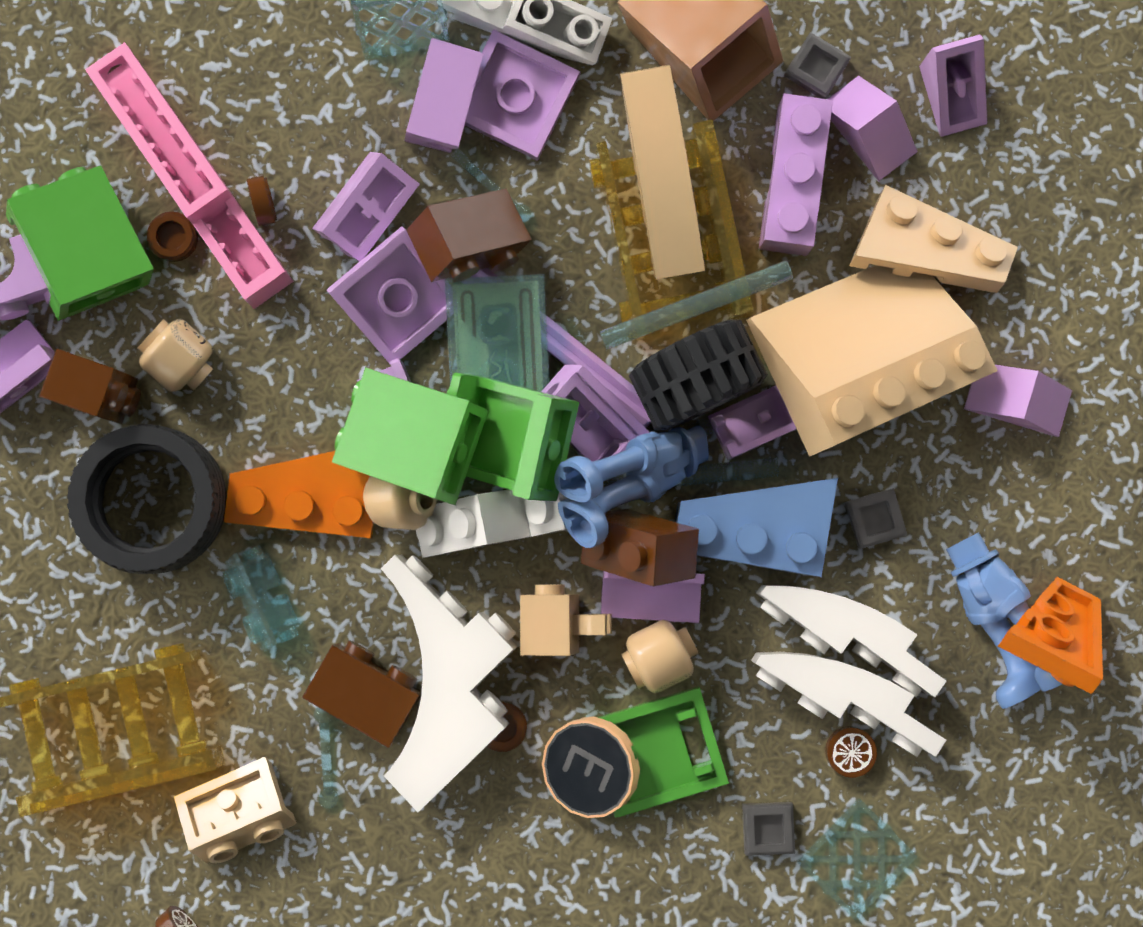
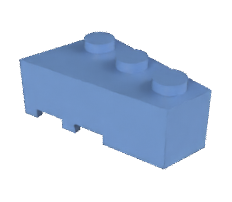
M838 478L681 501L677 504L675 522L699 529L697 556L822 577Z

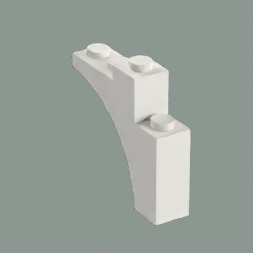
M394 555L381 570L398 590L413 619L422 655L423 682L418 715L411 735L402 753L384 777L419 812L508 726L509 722L503 717L508 712L506 707L489 690L481 694L476 687L518 646L511 640L516 634L515 631L496 612L491 617L485 612H480L467 623L463 618L467 613L466 608L449 591H446L442 596L428 582L433 577V574L417 557L412 555L407 560L403 555Z

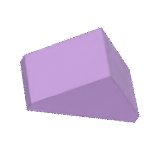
M976 35L933 47L919 67L940 136L987 124L983 37Z
M857 76L828 98L833 100L831 121L878 182L918 152L898 102L860 76Z
M995 365L998 370L997 372L971 383L964 407L965 410L1059 437L1072 393L1071 389L1039 371Z

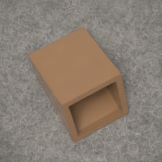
M620 0L617 2L628 29L660 66L670 65L673 81L710 123L784 62L768 5L763 0Z

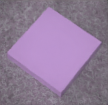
M493 29L482 51L484 54L465 126L538 161L580 77V71Z
M402 226L327 289L328 293L389 364L390 361L397 358L402 359L455 314L453 286L447 279L430 281L406 229Z

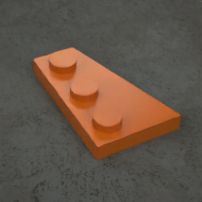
M335 451L230 473L224 522L372 538L374 522L367 514L363 501V491L370 476L332 463Z
M1056 577L1039 596L1030 609L1028 608L1016 625L1010 628L998 647L1051 673L1058 682L1070 687L1076 686L1092 694L1103 680L1101 599Z

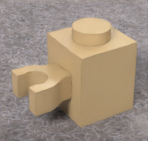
M565 584L535 585V594L520 595V655L570 656L579 653V635L612 634V614H579V594H565Z

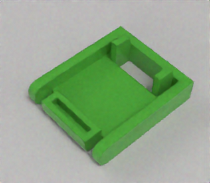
M699 686L598 717L614 723L627 734L633 744L631 749L634 752L635 759L638 758L640 766L637 789L624 806L613 812L615 817L625 816L729 784ZM697 716L710 760L692 766L678 720L682 721Z

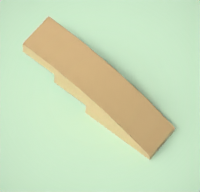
M670 65L621 73L620 78L633 162L638 178L654 276L657 280L705 271L687 154Z

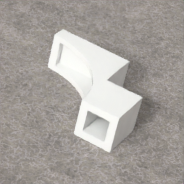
M502 490L460 498L457 500L456 506L446 502L436 504L433 515L427 518L426 524L416 529L422 558L565 531L567 529L559 514L558 502L567 497L559 492L557 501L527 500L512 495V490Z

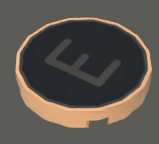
M593 716L573 720L553 733L545 745L542 768L545 783L558 803L571 813L585 818L605 817L629 801L637 789L640 774L638 758L635 759L634 752L631 749L633 744L625 732L614 723Z

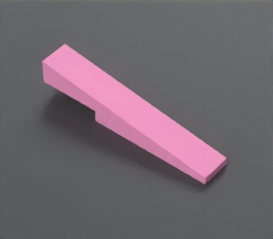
M124 42L85 69L244 300L255 309L294 282L127 44ZM121 64L119 67L108 73L112 67Z

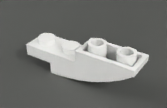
M424 0L454 13L452 19L490 33L494 29L529 47L590 65L596 64L613 19L572 0Z
M761 585L756 594L765 599L760 607L762 610L783 625H785L789 618L805 629L800 637L822 654H825L829 647L842 654L851 640L856 642V645L852 651L875 668L881 661L897 672L892 681L915 695L914 697H917L921 691L936 697L947 682L906 651L917 637L916 633L869 606L839 595L793 586Z
M756 652L751 660L761 667L756 674L757 677L780 692L786 684L802 694L798 704L821 719L825 717L828 711L841 718L851 702L855 705L850 712L851 715L876 730L880 722L897 732L892 741L918 757L922 749L936 757L946 742V739L904 713L915 695L869 671L834 659L803 653Z

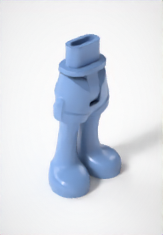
M697 425L688 430L676 427L668 432L655 433L652 431L630 440L626 450L596 461H591L583 456H574L561 462L557 467L554 481L557 490L567 497L558 502V510L570 535L581 546L593 548L604 542L608 535L606 512L637 499H641L644 502H654L664 495L667 490L685 478L694 475L698 465L709 458L705 430ZM626 473L625 478L603 487L604 481Z
M979 532L947 548L946 551L956 567L955 570L951 571L952 576L955 577L964 572V574L957 577L956 581L963 599V608L965 609L966 616L973 625H981L1004 660L1007 678L996 691V700L1002 709L1011 707L1040 690L1045 692L1062 685L1051 673L998 647L1011 628L1007 618L1016 625L1022 615L1028 610L1029 606L1026 600L1031 597L1026 585L998 557L999 552L996 549L989 552Z

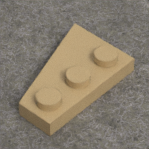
M885 185L874 206L849 266L867 269L869 264L892 268V274L910 277L913 272L936 276L944 284L998 293L1006 282L1018 247Z

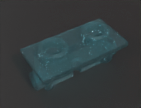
M256 546L242 553L245 562H241L238 553L225 561L227 570L223 572V579L233 599L240 597L247 615L243 617V625L249 639L253 644L260 642L263 651H267L277 645L274 637L278 635L281 643L299 636L296 626L300 625L286 593L271 600L268 599L266 591L280 586L282 583L269 553L263 554L261 547Z

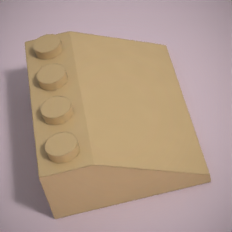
M875 265L746 320L809 457L998 371L977 326L938 281L928 274L913 272L910 277L892 274V268Z

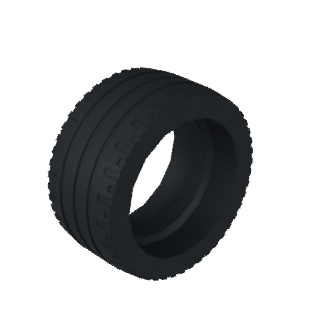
M152 424L131 425L114 430L96 440L82 454V457L77 462V466L73 469V474L70 477L71 482L68 485L67 507L69 509V518L72 521L71 525L75 530L74 532L92 555L118 570L135 574H158L182 568L196 560L211 546L224 523L227 491L222 472L215 459L202 444L180 431ZM144 451L163 452L180 461L191 475L196 493L193 516L184 532L171 543L152 549L134 547L118 538L109 527L103 508L105 484L115 466L128 456Z

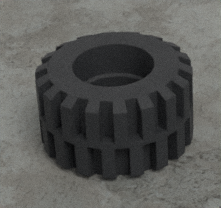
M727 320L698 331L649 356L635 366L629 374V378L654 429L668 430L701 416L756 388L764 381L768 374L742 321Z

